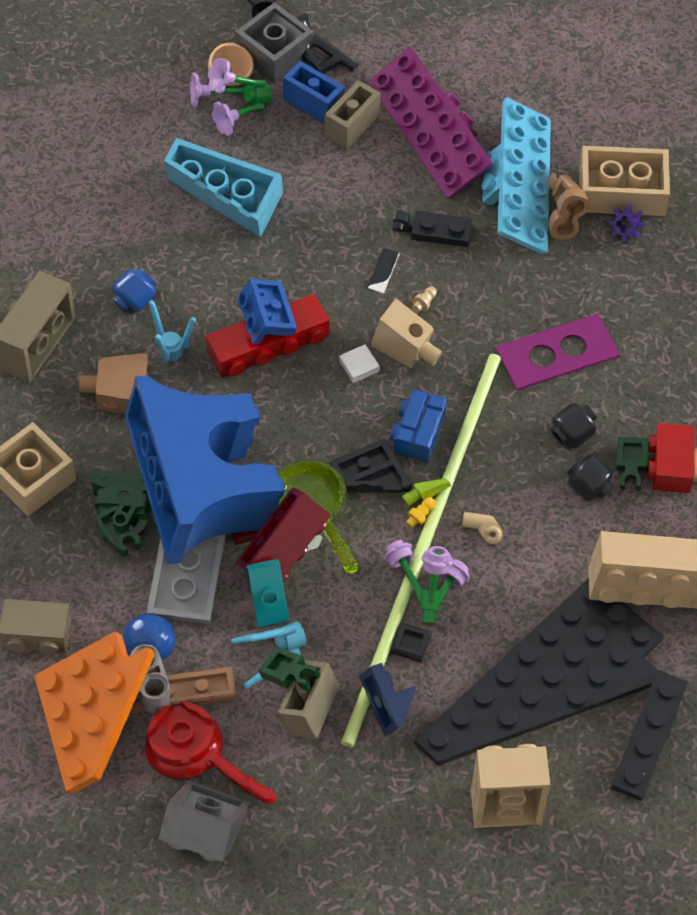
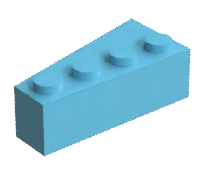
M178 138L175 139L164 160L168 180L261 237L283 194L281 174Z

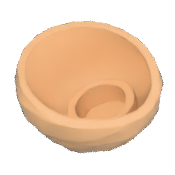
M224 43L216 47L210 54L208 70L213 66L216 58H222L229 61V72L234 73L235 76L250 78L252 75L253 59L249 52L240 45ZM233 82L226 86L237 87L242 85V83Z

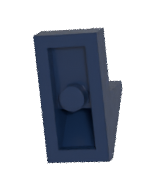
M379 663L369 667L359 678L384 735L387 736L403 725L417 687L413 686L395 693L390 674L385 671L383 664Z

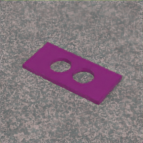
M598 314L495 347L516 390L620 357L621 355ZM567 337H578L585 342L586 351L580 356H568L561 350L560 343ZM536 347H546L554 353L555 361L549 366L539 367L530 361L529 353Z

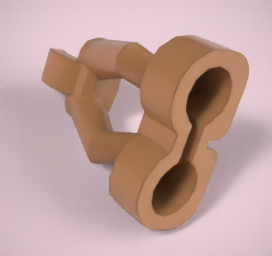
M552 173L548 180V186L553 190L552 195L558 209L552 212L548 227L553 238L566 240L574 237L579 232L577 219L588 212L590 203L585 191L569 175H561L557 178V174Z

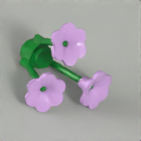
M216 58L213 66L208 71V78L210 79L208 85H201L199 76L196 73H192L190 99L193 108H197L200 96H210V94H243L245 102L250 103L251 106L240 110H229L225 103L221 104L218 101L213 104V121L216 123V127L221 134L224 133L226 136L232 135L234 121L238 120L239 116L265 109L264 105H268L271 102L272 90L270 84L265 80L235 76L234 73L229 72V61ZM233 82L249 85L244 88H225L226 85Z

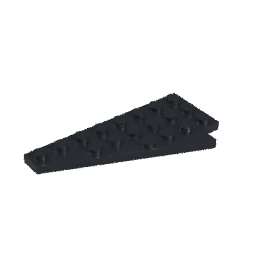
M588 578L415 739L414 744L439 766L477 752V750H482L487 746L499 744L648 689L658 669L649 663L645 657L662 641L663 635L623 602L606 603L601 600H591L589 598Z

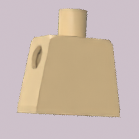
M397 299L393 301L379 319L371 343V347L410 368L413 367L419 358L434 366L443 352L429 343L434 331L433 327Z

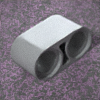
M139 645L133 649L131 655L146 647L152 649L155 654L138 696L144 710L156 714L163 707L170 704L169 681L157 649L152 645ZM153 690H158L162 692L158 696L148 695V693Z

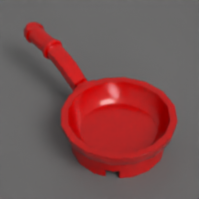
M180 702L181 706L172 707V704L168 705L153 716L145 737L144 751L149 764L159 774L173 779H190L215 767L226 778L241 787L243 792L252 794L262 800V803L273 804L276 802V793L271 788L268 789L254 781L253 777L246 776L221 757L223 734L218 723L201 706L189 702Z

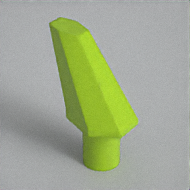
M445 478L415 483L412 485L414 489L403 495L402 498L409 507L418 500H424L429 496L433 497L452 485Z

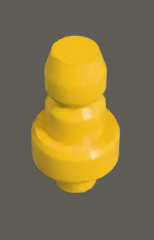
M430 496L425 498L421 505L417 508H412L408 512L410 518L406 523L411 528L417 523L422 526L426 521L425 517L429 510L435 507L436 501Z

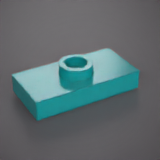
M274 559L247 565L258 628L289 621L279 560Z

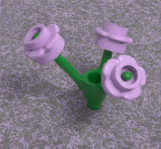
M402 540L391 543L386 547L387 553L385 554L384 561L389 562L392 568L400 566L403 568L415 590L418 601H421L420 609L423 610L422 622L435 623L436 611H439L440 603L451 585L461 588L464 583H468L470 578L468 567L463 562L450 557V553L444 547L433 546L429 550L424 551L421 557L424 562V570L431 573L429 590H422L408 564L414 557L411 551L412 544L403 543ZM440 575L445 583L439 591H436L438 576Z

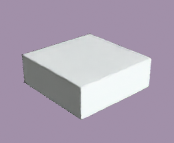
M362 345L339 356L340 364L353 383L380 371L379 364L366 345Z

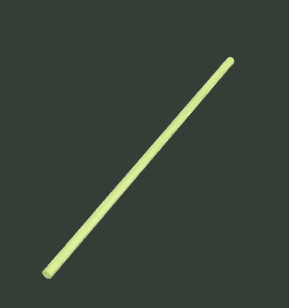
M490 354L442 477L447 479L452 486L501 360L496 354ZM452 486L436 494L434 498L436 501L435 507L429 511L413 553L414 557L409 563L416 579L423 565L421 557L424 551L429 549ZM406 574L370 667L382 663L384 667L413 591V587ZM363 686L341 741L342 745L350 748L354 747L370 704Z

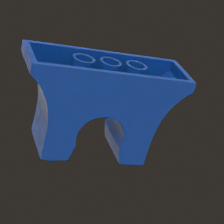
M135 376L125 419L168 564L181 563L183 557L193 547L210 538L229 533L259 531L277 508L280 498L284 496L285 486L283 479L278 477L274 465L258 463L234 465L227 463L244 458L249 444L253 442V432L255 426L259 424L260 411L258 406H254L251 394L214 396L190 394L168 388L154 381L149 376Z

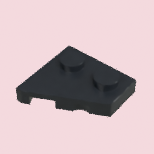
M385 439L329 462V469L343 492H409L412 489V483Z

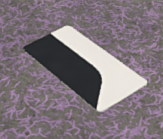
M386 248L383 249L368 285L369 289L381 293L385 292L400 253Z

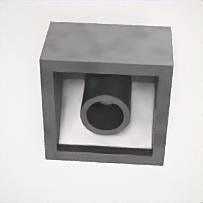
M275 2L235 31L236 44L249 52L253 59V67L273 83L283 78L298 63L314 35V31Z
M188 780L167 804L159 840L167 842L174 849H187L198 853L205 860L222 862L232 849L251 802Z

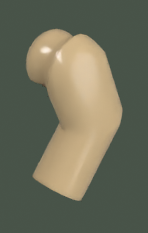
M464 512L462 527L477 529L484 540L490 544H497L502 540L503 530L493 516Z

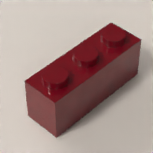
M292 487L235 564L247 572V565L278 559L284 583L296 561L301 560L307 553L308 545L314 537L323 532L331 514L306 493Z

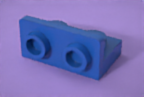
M250 279L239 293L238 304L242 309L246 329L250 334L252 343L259 344L265 334L292 336L297 330V326L282 281Z

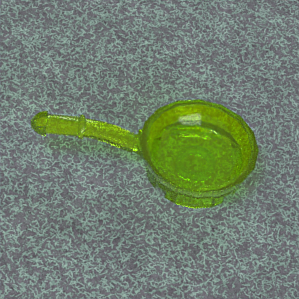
M310 459L293 462L281 469L278 477L283 479L285 492L284 496L280 498L278 505L290 489L294 487L306 493L328 511L331 516L327 520V525L323 532L333 545V550L340 558L343 569L350 574L356 573L358 563L354 560L348 548V543L343 540L338 530L331 523L345 502L346 487L343 477L334 467L322 461Z

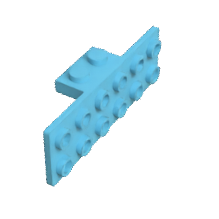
M506 97L502 101L501 143L487 153L493 165L483 173L481 185L483 189L482 202L487 205H494L499 201L497 230L499 235L535 252L545 254L548 251V180L550 176L551 120Z

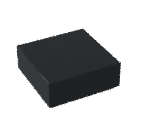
M401 622L391 654L422 663L432 632Z

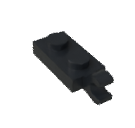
M395 210L392 230L412 233L411 240L468 247L473 219L423 211H415V217H412L406 211Z

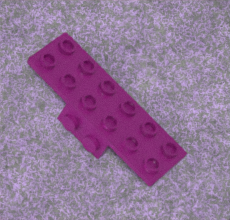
M408 47L369 80L371 87L381 93V102L447 198H453L493 165L492 160L475 138L478 134L472 127L475 123L466 110L461 112L458 107L461 102L452 91L447 93L437 84L413 48Z

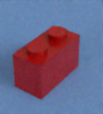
M658 423L655 435L650 434L648 452L654 453V458L648 462L647 479H653V490L690 493L694 479L695 426Z

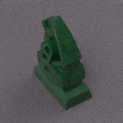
M93 469L91 482L93 494L96 495L94 504L98 515L95 516L99 535L113 550L125 557L129 555L128 548L124 546L125 543L133 542L137 550L141 548L139 535L146 529L152 508L142 474Z

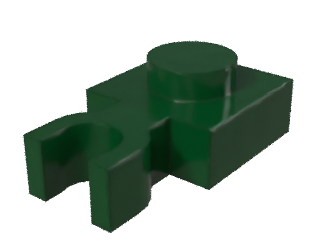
M618 437L616 470H625L621 475L620 489H625V482L627 480L634 479L636 481V491H641V476L638 471H647L649 438Z
M276 646L258 669L261 677L267 681L287 689L292 682H296L301 689L307 692L310 691L311 687L305 679L310 676L319 679L321 676L317 667L305 663L303 656Z

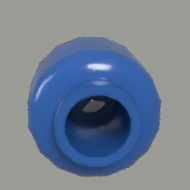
M138 268L137 271L128 269L112 285V291L116 296L113 301L124 312L128 309L140 312L155 297L156 291L154 286L156 283L141 268Z

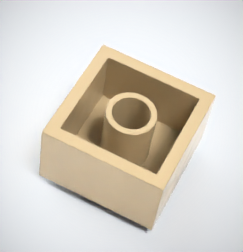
M34 422L0 446V489L28 517L76 481L73 460Z

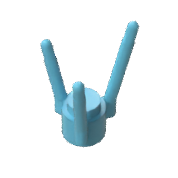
M151 300L149 301V306L157 330L155 339L162 361L167 363L177 360L182 356L183 349L189 348V339L196 319L195 317L190 318L183 338L175 332L165 333L155 302Z
M295 621L277 629L233 638L231 643L239 644L274 638L277 646L301 655L299 648L306 645V636L301 624ZM257 673L248 680L244 687L250 688L263 678L260 673Z

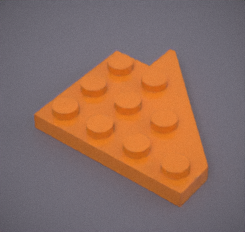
M115 631L34 675L65 790L71 794L101 780L155 656L154 651L146 647L128 657L122 635Z

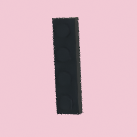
M657 670L610 789L642 801L688 684L687 681Z

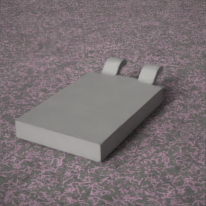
M225 534L199 543L183 557L181 563L168 564L160 538L147 614H155L171 620L211 624L226 541Z

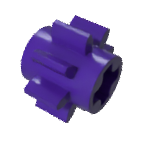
M631 205L625 207L624 213L619 208L615 209L614 214L617 217L608 221L614 227L611 235H622L623 242L628 240L629 234L634 238L640 237L637 229L646 226V223L640 222L639 216L642 214V211L633 212ZM625 218L633 225L627 230L626 225L621 223V220Z

